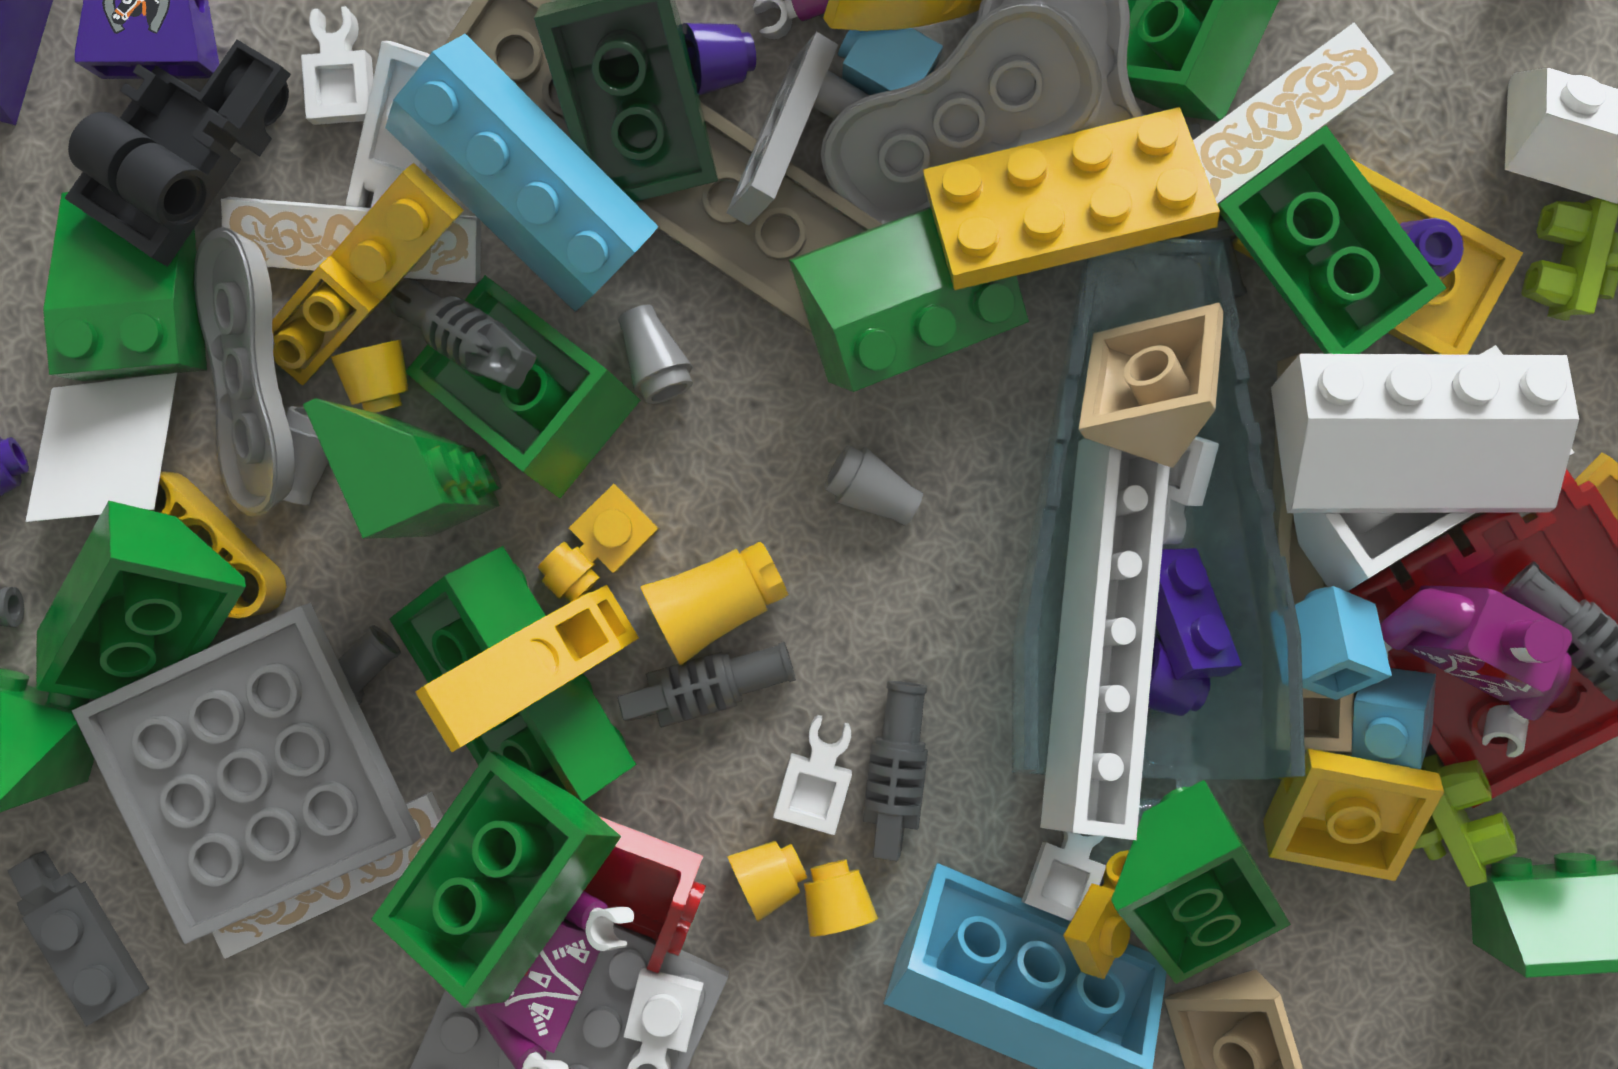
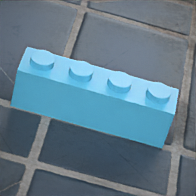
M466 34L434 50L393 99L385 128L575 312L618 271L659 227Z
M939 863L935 865L898 952L884 1000L885 1005L1037 1069H1153L1167 972L1150 952L1128 944L1123 955L1115 958L1104 980L1083 973L1063 936L1071 921L1021 902L1022 898Z

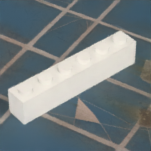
M1086 438L1078 441L1040 828L1136 840L1170 467Z

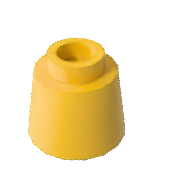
M401 340L368 346L330 357L352 405L361 403L363 410L373 413L402 406L399 393L408 391Z
M775 840L727 856L757 922L800 893L797 883L808 878L792 844L780 849Z
M847 859L810 868L812 880L804 883L810 937L850 930L878 919L859 869L849 870Z

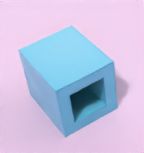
M913 28L876 31L849 30L838 52V56L845 59L843 62L842 79L868 95L909 86L935 71L939 64L943 45Z
M1332 586L1313 590L1305 596L1303 601L1279 612L1294 685L1338 700L1392 676L1375 603Z
M1390 668L1391 677L1357 692L1354 700L1352 757L1421 769L1432 733L1436 674Z

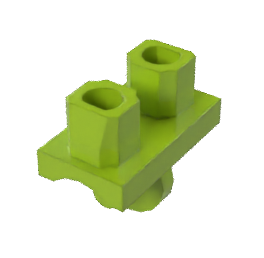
M1593 198L1584 203L1556 201L1544 206L1541 210L1536 230L1538 238L1564 244L1560 264L1545 260L1531 263L1525 275L1521 294L1542 305L1549 306L1547 317L1567 321L1570 319V315L1594 314L1598 298L1614 299L1618 284V232H1614L1618 218V204Z
M1438 754L1425 757L1421 770L1439 773L1444 794L1413 849L1423 848L1429 860H1438L1447 853L1441 842L1444 839L1467 887L1487 882L1486 865L1498 862L1517 853L1514 832L1502 812L1470 821L1465 811V808L1492 800L1488 779L1478 760L1451 764L1444 767Z

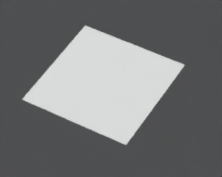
M177 373L52 388L26 522L101 515L108 500L154 510Z

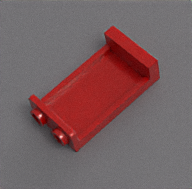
M600 817L622 837L584 891L603 901L608 908L623 906L629 907L633 911V922L614 924L655 940L656 945L647 970L658 974L666 953L679 957L690 925L699 907L706 885L694 880L703 856Z

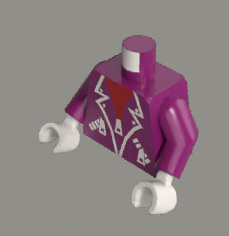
M1421 586L1415 595L1380 623L1387 657L1388 651L1392 648L1396 650L1404 649L1500 701H1509L1510 705H1498L1489 710L1482 738V744L1485 746L1494 737L1509 738L1506 756L1517 757L1522 754L1525 748L1529 720L1539 719L1564 691L1569 681L1572 667L1571 657L1567 652L1572 641L1570 630L1492 589Z
M583 891L508 1000L502 1003L475 1007V1012L515 1069H569L568 1065L561 1060H545L546 1050L552 1053L555 1052L600 951L627 947V942L620 940L615 935L613 925L614 923L633 922L634 913L629 907L608 908L603 901Z

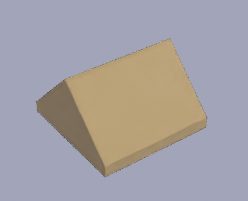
M1220 303L1093 333L1079 430L1083 437L1173 468L1216 408L1224 315Z
M1257 970L1169 995L1164 999L1185 1069H1303L1281 994Z

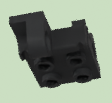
M237 39L201 92L196 91L158 66H155L152 72L138 64L133 73L144 81L138 90L127 83L121 88L120 91L132 99L121 117L118 118L109 112L93 113L80 121L73 130L69 140L68 152L70 160L82 173L65 199L166 267L172 262L241 161L238 156L230 151L235 142L260 157L272 140L265 127L274 123L282 115L288 102L289 88L286 81L291 74L281 65Z

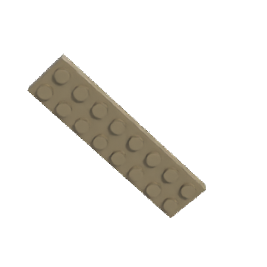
M473 0L445 44L466 34L570 138L534 20L540 6L551 1ZM700 102L718 181L636 201L635 203L659 226L656 230L812 334L789 260L883 224L791 162L775 199L749 226L727 214L726 212L757 139Z

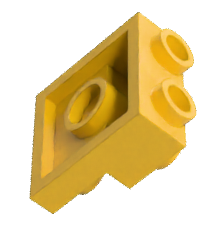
M1308 748L1295 777L1283 776L1263 819L1269 858L1396 881L1444 794L1440 775L1436 772Z

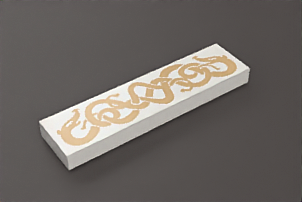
M1352 23L1193 140L1217 205L1394 74L1355 23Z
M238 197L221 199L222 227L229 228L257 244L263 254L267 267L313 271L336 250L371 209ZM460 215L404 278L477 283L480 281L481 220L476 216Z
M427 793L406 803L421 835V838L413 845L212 932L224 959L400 878L443 817L433 793Z

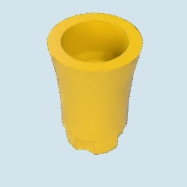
M761 542L745 548L740 553L737 549H734L710 562L678 575L640 586L680 666L710 643L741 624L767 612L766 605L773 604L789 595L771 556Z

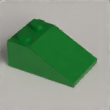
M62 192L43 307L49 375L78 381H94L207 371L205 340L199 323L194 292V267L197 253L195 229H193L169 266L166 267L67 201L65 197L68 192Z
M484 275L465 298V301L502 323L536 355V360L528 371L521 387L516 390L486 377L475 376L431 348L428 344L407 368L406 374L524 474L558 498H561L641 400L604 366Z
M0 668V813L88 782L95 760L72 713V710L87 704L89 699L36 690L35 687L28 686L30 678L28 675Z

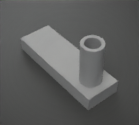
M817 31L790 62L726 212L748 226L775 199L812 108H816L835 120L846 107L870 96L828 70L838 44Z

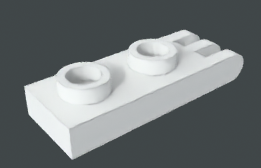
M392 41L381 42L346 206L365 208L369 191L374 192L372 208L397 177L412 163H415L424 173L426 172V167L385 126L393 99L430 54Z

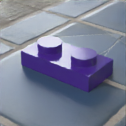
M1197 548L1162 549L1156 626L1176 680L1227 676L1241 667L1242 663Z

